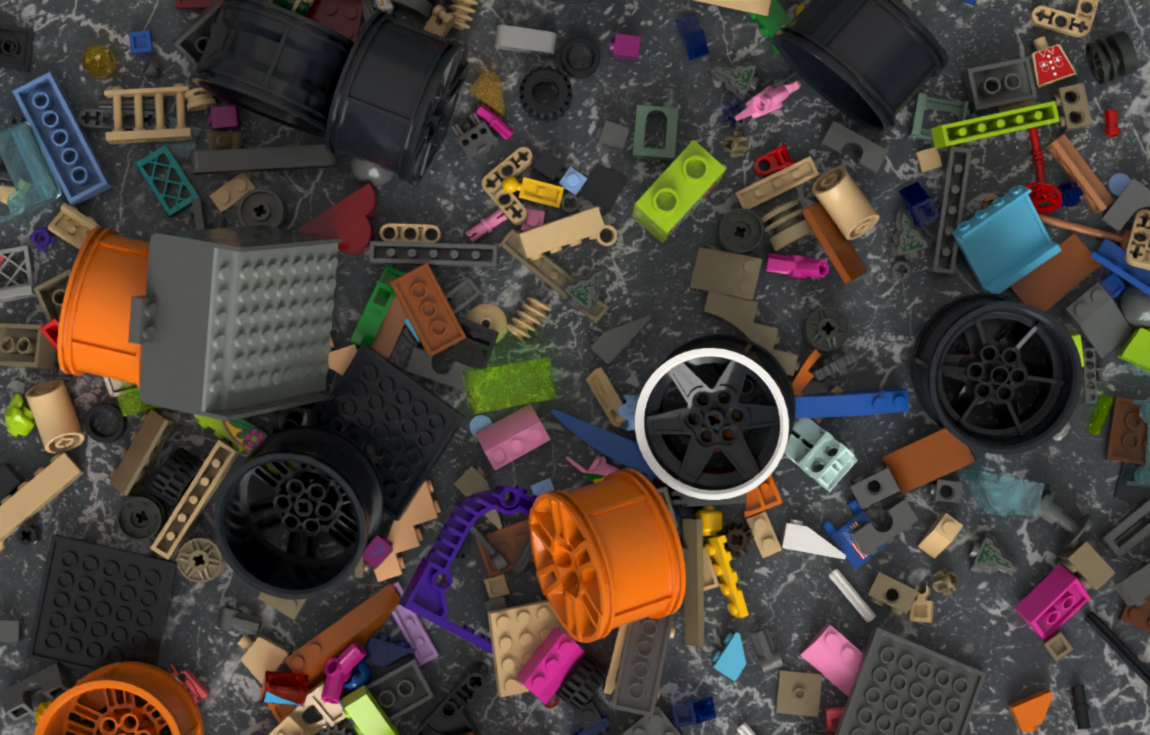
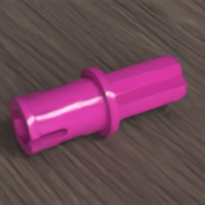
M485 103L476 111V114L489 125V128H493L504 139L507 140L513 135V130L500 119L501 116H497Z

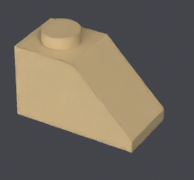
M942 512L917 546L935 559L953 541L963 525L949 514Z

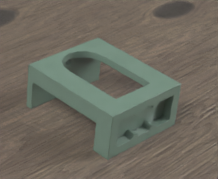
M918 93L915 96L908 137L933 141L931 130L921 128L925 108L952 113L957 117L958 122L969 120L971 108H968L969 101L960 103L927 97L925 93Z
M641 102V105L636 107L632 158L674 161L679 108H674L675 105L662 104V107L653 106L654 104L650 102ZM649 113H661L667 117L665 149L644 147L646 118Z

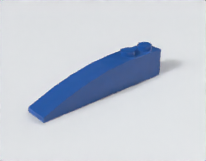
M901 387L795 395V418L858 416L909 411L908 390Z
M552 409L551 413L563 425L600 453L625 465V468L645 473L644 476L651 481L656 482L657 478L660 479L648 466L637 442Z

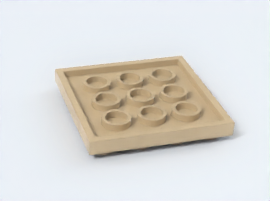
M548 600L488 612L498 696L506 697L528 692L514 678L553 628L564 632L576 643V640L568 634V631L558 620Z

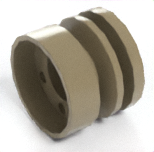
M798 199L783 202L767 211L760 218L762 224L769 221L771 223L764 228V232L771 230L776 232L769 239L775 252L813 232L806 219L800 221L797 219L802 214L803 208L795 212L792 210L800 204Z
M208 536L194 538L186 542L179 550L177 557L178 568L182 575L189 581L197 583L215 579L223 573L227 566L216 538ZM203 555L205 563L199 565L197 557Z

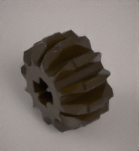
M732 522V529L725 525L724 529L727 533L719 532V535L726 536L727 542H725L726 545L724 546L726 551L730 548L729 551L731 556H733L735 550L736 556L739 558L741 557L740 550L745 554L749 553L745 548L746 545L751 548L753 547V544L749 543L748 540L754 539V535H746L751 531L750 527L742 531L744 523L741 522L737 529L736 522ZM733 535H736V536H739V535H740L741 538H742V539H739V540L741 541V543H740V544H736V543H733V544H732V543H731V540H733V539H732L731 537H732Z

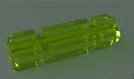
M1108 395L1101 396L1100 405L1097 406L1092 418L1093 423L1088 428L1089 433L1093 435L1100 434L1102 430L1101 425H1104L1110 410L1108 407L1113 402L1112 397Z

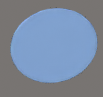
M1123 173L1113 175L1109 181L1110 191L1114 195L1119 196L1131 179Z
M484 415L474 417L470 422L471 433L477 437L476 433L492 425V421Z

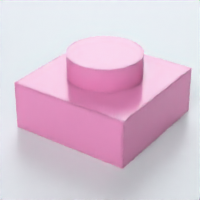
M526 209L528 218L522 224L521 230L526 231L543 225L544 211Z

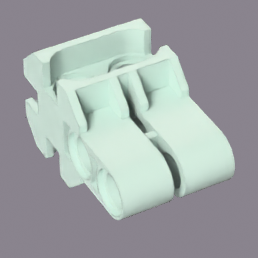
M795 418L792 431L800 438L797 439L791 434L784 454L807 475L816 480L825 490L830 492L857 462V459L847 447L835 440L830 433L819 427L810 418ZM805 442L808 443L812 447V449L806 446ZM831 449H838L835 456H828V452ZM816 465H824L823 470H821L820 472H814V468Z

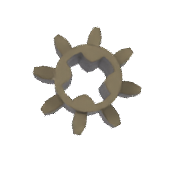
M741 131L727 133V137L723 140V148L725 152H730L729 157L744 156V152L748 150L749 141L747 137H742Z
M943 568L933 574L932 586L936 592H942L946 596L957 590L956 586H958L959 581L953 571L948 572L947 568Z

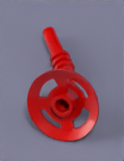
M1037 127L1028 130L1037 182L1027 184L1025 187L1032 191L1028 195L1037 213L1045 214L1053 212L1060 207L1062 194L1057 187L1045 181V160H1043L1045 157L1042 155L1044 152L1040 148ZM1048 201L1052 203L1047 206H1039V203H1045Z

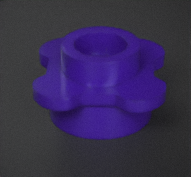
M42 226L40 230L30 235V239L37 245L39 251H44L49 244L55 243V237L51 236L46 226Z

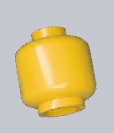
M702 506V510L696 511L695 518L702 519L703 536H717V532H720L723 528L722 512L715 510V506Z

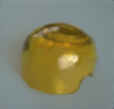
M92 45L82 55V66L93 77L107 78L116 67V58L110 49L100 45Z

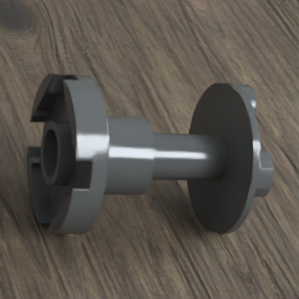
M1047 484V490L1045 491L1042 488L1028 505V508L1031 509L1030 512H1025L1023 517L1030 523L1039 517H1042L1050 524L1057 523L1069 532L1063 542V547L1074 549L1079 543V537L1083 531L1085 533L1088 532L1093 525L1091 514L1083 515L1077 522L1063 513L1064 507L1053 500L1057 489L1051 484Z

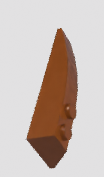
M389 583L289 655L284 661L302 683L309 689L314 688L323 680L326 681L327 675L324 673L325 663L330 658H338L354 642H357L363 648L397 608L401 599L400 595L393 585Z

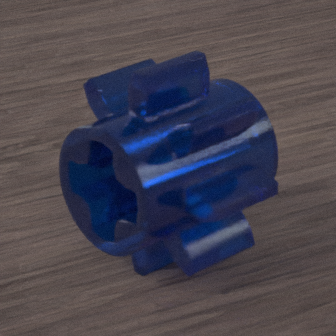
M738 99L732 104L730 101H727L728 109H722V112L726 113L724 121H732V126L736 120L733 113L729 111L737 108V112L740 113L746 106L745 104H739Z
M1066 181L1057 187L1062 194V207H1074L1081 202L1079 196H1082L1083 192L1081 187H1078L1077 182Z

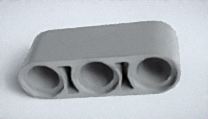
M497 25L494 47L503 50L553 56L557 34L543 30Z

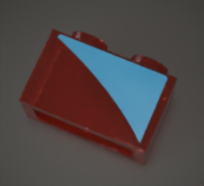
M265 671L262 682L261 702L304 706L308 694V674Z

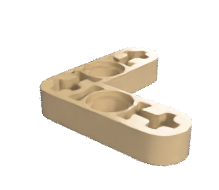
M1077 0L1074 14L1046 6H1038L1031 12L1030 20L1035 26L1082 38L1091 30L1099 0ZM1083 2L1091 5L1090 13H1085L1081 10ZM1041 11L1043 12L1042 16L1049 18L1051 14H1053L1051 20L1043 18L1041 21H1039L1038 16H1036L1035 14H1038ZM1056 17H1063L1066 20V25L1058 27L1055 23ZM1071 20H1073L1072 25H1079L1080 23H1083L1082 26L1086 29L1081 32H1078V27L1072 26L1070 30L1068 29V27L1071 24Z
M526 147L518 148L482 180V187L515 225L525 223L528 213L512 192L507 193L504 191L502 182L496 175L499 173L501 179L504 180L509 176H504L502 171L504 167L511 166L513 167V173L510 176L517 178L529 168L534 161V156L531 150ZM520 155H527L528 160H521ZM513 160H515V162L519 165V168H518V169L516 168L515 164L512 162ZM488 182H495L496 187H489ZM507 194L510 196V202L505 205L499 203L500 197ZM514 206L518 212H521L522 217H515L510 208Z
M1143 209L1136 214L1125 253V261L1131 266L1150 271V248H1148L1150 241V210ZM1143 217L1147 218L1145 228L1141 227ZM1136 234H1142L1145 236L1146 240L1139 242L1134 238V236ZM1135 248H1139L1137 259L1133 258Z

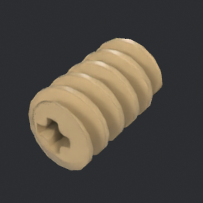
M452 0L455 5H449L451 12H448V14L451 13L456 18L452 28L459 30L470 29V26L465 22L473 20L468 14L476 12L471 8V5H478V2L475 0Z
M531 297L526 298L529 305H521L524 312L517 310L516 313L519 319L511 318L514 325H506L509 332L525 344L526 342L523 337L531 338L528 330L536 331L533 324H541L538 317L546 318L543 310L551 311L541 301Z

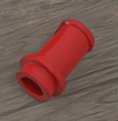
M1118 110L1104 111L1105 129L1103 131L1106 133V137L1119 136L1121 129L1118 128Z

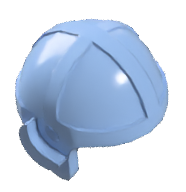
M625 394L620 397L623 406L617 409V413L627 421L619 428L627 431L635 430L638 396Z

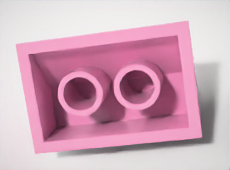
M531 403L476 433L495 471L551 440Z
M826 623L800 655L844 694L849 696L864 654L835 628Z

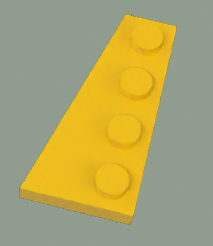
M717 535L704 539L706 542L705 550L711 556L714 563L712 564L713 571L716 576H719L721 581V592L727 597L729 602L727 607L730 614L734 615V618L748 616L742 590L736 587L738 582L737 573L729 564L730 560H732L731 553L726 551L723 544L727 542L726 536Z

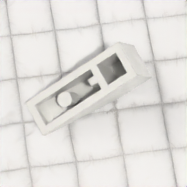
M791 519L790 523H784L781 548L840 559L846 558L844 553L812 529L803 526V521Z

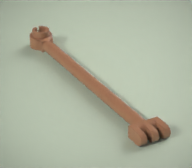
M994 196L984 198L982 202L986 203H982L981 208L986 209L989 207L987 202L989 200L994 201L997 198ZM1038 213L1042 223L1104 240L1108 238L1113 242L1119 243L1120 247L1127 250V244L1131 235L1130 230L1125 229L1122 235Z

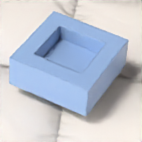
M570 166L558 185L576 196L588 178Z
M550 478L530 486L533 494L536 496L555 490Z

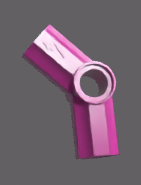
M769 253L766 272L786 274L788 277L806 279L807 277L824 278L829 272V266L825 259Z
M357 642L352 643L338 658H330L325 663L324 673L327 677L321 695L322 701L338 704L343 684L350 679L352 669L367 655L366 651Z

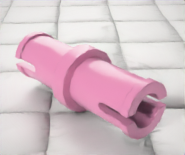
M500 208L486 219H480V223L465 232L467 237H470L469 239L472 243L486 233L490 234L493 232V228L507 220L505 215L500 216L503 214Z

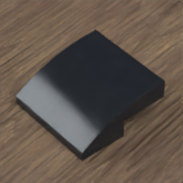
M460 317L458 322L467 338L448 347L445 356L485 371L499 332Z

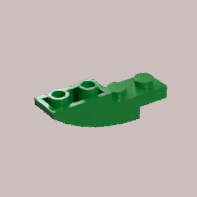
M386 264L352 335L351 343L359 347L362 343H367L369 346L372 345L395 297L389 282L405 274L404 272Z

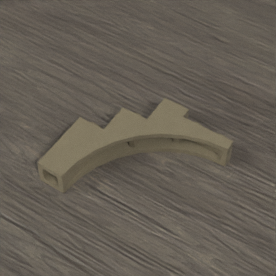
M712 291L707 292L703 313L723 320L733 326L746 339L768 350L783 366L788 376H793L794 372L798 373L800 360H797L798 355L774 349V346L778 347L780 334H777L778 328L754 323V320H758L761 309L757 307L758 302Z

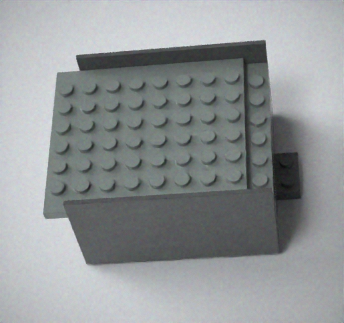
M265 225L154 233L150 238L146 295L131 297L128 342L142 344L139 383L140 400L145 404L223 421H232L328 400V395L315 392L326 390V379L329 370L328 356L331 348L330 333L332 330V311L334 309L333 299L336 287L335 276L338 266V243H342V238Z

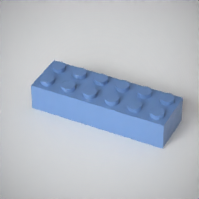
M48 72L12 91L70 204L77 206L113 187L54 74Z

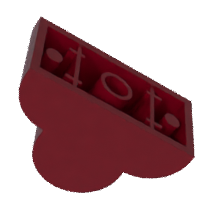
M368 183L298 228V231L342 238V243H338V250L349 256L362 255L370 249V241L375 239V231L369 220L378 211V195L371 184Z

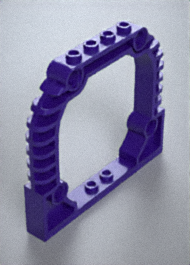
M500 484L494 491L485 490L477 492L459 502L450 512L426 559L422 558L398 604L493 654L490 637L484 634L479 637L474 634L475 629L465 624L462 628L445 619L449 612L445 590L449 589L453 582L449 568L470 528L480 516L493 509L507 515L520 511L529 516L530 508L538 496L533 495V497L527 495L528 490L519 485H516L514 488L506 484ZM507 491H509L510 496L506 501H504L503 496ZM442 574V580L436 583V577Z

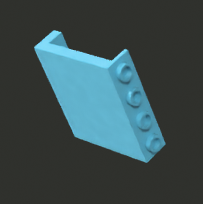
M1018 185L1011 188L1005 196L995 199L989 207L979 210L973 218L960 223L957 229L952 231L984 293L1000 294L1062 251L1057 243L1051 241L1028 195L1032 191L1025 186Z

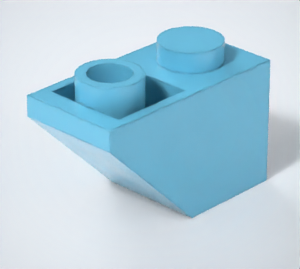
M734 630L733 634L728 633L723 641L725 644L722 651L718 650L711 661L714 662L713 668L736 681L746 665V659L740 633Z

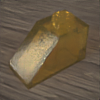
M483 71L469 92L483 104L485 103L491 110L505 118L506 110L502 85L499 81L500 77L492 71L489 73Z

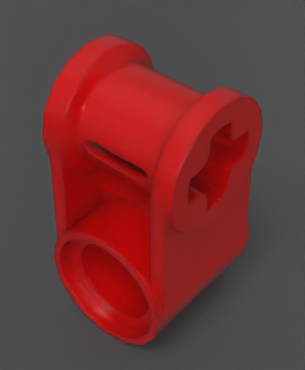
M782 145L760 156L753 164L755 175L766 177L795 164L787 152V145ZM759 162L767 163L768 171L760 170Z

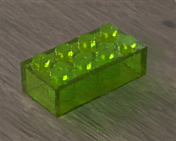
M547 356L462 371L469 413L472 414L557 399L550 357Z

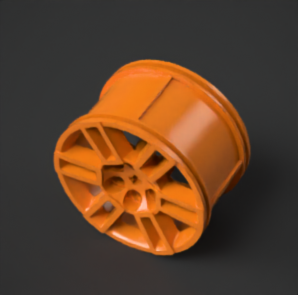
M100 225L93 228L87 235L74 262L61 309L57 351L59 366L64 373L75 376L90 373L137 384L139 389L142 344L128 342L131 297L146 295L150 242L120 236L115 229Z
M625 468L608 474L601 482L569 492L553 490L536 498L533 506L530 508L528 521L532 553L537 570L536 575L542 592L547 597L552 610L573 639L578 642L591 643L605 638L611 629L646 617L660 619L677 612L683 602L686 587V571L681 542L672 516L663 498L642 473L631 468Z
M122 661L102 666L90 672L73 687L57 697L39 719L34 735H65L66 732L77 735H142V733L163 735L162 728L167 724L172 735H204V724L197 703L194 705L192 696L172 674L151 664ZM103 688L107 712L103 713L77 700L86 691ZM117 689L123 690V704H119ZM135 695L145 699L148 703L145 706L137 704ZM156 709L161 714L158 718L153 713ZM73 712L93 721L95 726L93 727L68 718L69 714ZM128 716L135 718L136 725L129 723ZM109 719L115 723V728L109 727Z

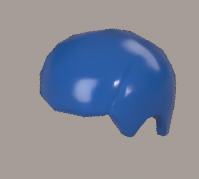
M363 659L352 669L350 679L343 684L346 690L355 691L366 685L370 680L371 670Z

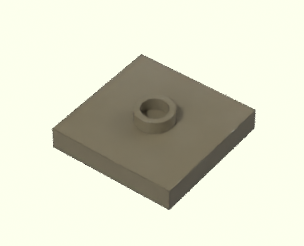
M779 670L775 712L818 717L822 674Z

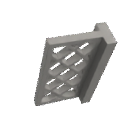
M25 245L0 250V256L6 259L0 267V275L2 274L9 279L7 284L0 288V303L37 297L33 289L35 284L29 246ZM24 251L25 259L19 266L12 261V258L16 253ZM9 262L18 267L11 278L3 273ZM21 270L27 274L28 283L19 284L15 281Z

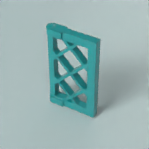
M166 144L135 163V166L168 217L174 216V214L190 205L192 199L200 198ZM165 154L170 164L158 163L159 156ZM148 163L154 164L152 176H149L144 169V166ZM157 165L169 167L166 179L155 177ZM172 168L175 169L181 178V183L169 180ZM154 179L165 182L163 194L159 192L153 183ZM168 183L180 185L178 197L166 195ZM183 186H186L191 194L186 199L180 198ZM165 197L177 199L176 205L170 209L165 201Z

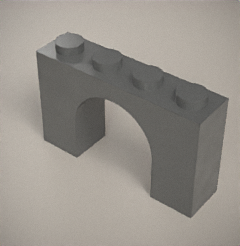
M1141 177L1138 180L1133 178L1103 215L1102 220L1117 231H1120L1137 210L1150 206V189L1148 188L1150 184Z

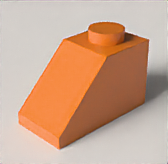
M1045 689L1008 705L1019 730L1028 733L1038 728L1037 725L1042 724L1053 697L1052 691Z

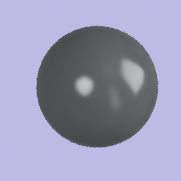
M350 157L352 174L364 185L370 183L372 187L381 186L389 182L395 175V173L377 167L370 162Z
M1131 284L1120 296L1119 310L1129 325L1136 328H1149L1150 296Z

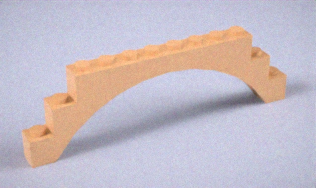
M330 335L331 348L328 356V365L330 369L343 376L359 348L354 344L332 351V348L335 346ZM425 480L401 520H394L387 537L393 543L391 547L394 550L377 570L374 569L378 582L404 573L403 569L406 568L402 556H398V553L421 546L420 541L424 540L420 528L416 529L415 525L439 517L438 513L441 512L438 500H433L431 493L435 491L431 480Z

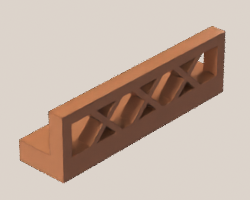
M1065 134L1046 147L1095 214L1102 212L1114 202V199Z

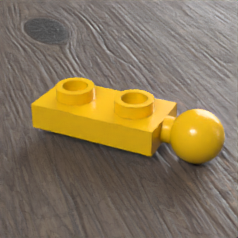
M512 176L506 177L502 182V187L507 193L519 191L518 198L555 208L560 207L564 187L523 177L522 183H519Z

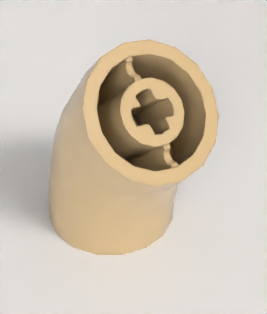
M835 167L830 169L814 182L812 192L847 240H853L865 234L879 220V214L846 168Z
M63 380L46 381L26 392L25 397L44 448L48 453L67 452L82 444L84 434Z

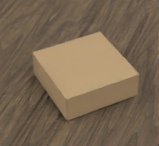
M935 147L915 153L921 173L942 167L938 150Z
M504 573L484 579L489 599L510 594Z

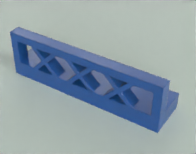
M1105 238L1099 249L1093 251L1090 257L1150 296V271L1129 265L1125 261L1126 250L1110 239Z

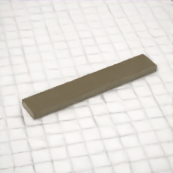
M512 228L499 245L562 297L567 299L569 296L560 287L567 280L573 281L574 278L543 253V257L533 261L530 258H524L516 236L518 232ZM600 299L597 300L598 307L593 314H590L583 308L579 310L595 324L599 322L610 308Z
M683 518V548L688 549L685 561V645L703 647L702 519Z

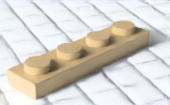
M811 156L736 192L735 196L741 208L750 210L820 174Z

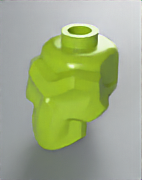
M19 392L14 395L4 413L5 423L8 426L6 430L15 437L18 435L27 436L35 426L32 412L29 407L22 405L23 399Z

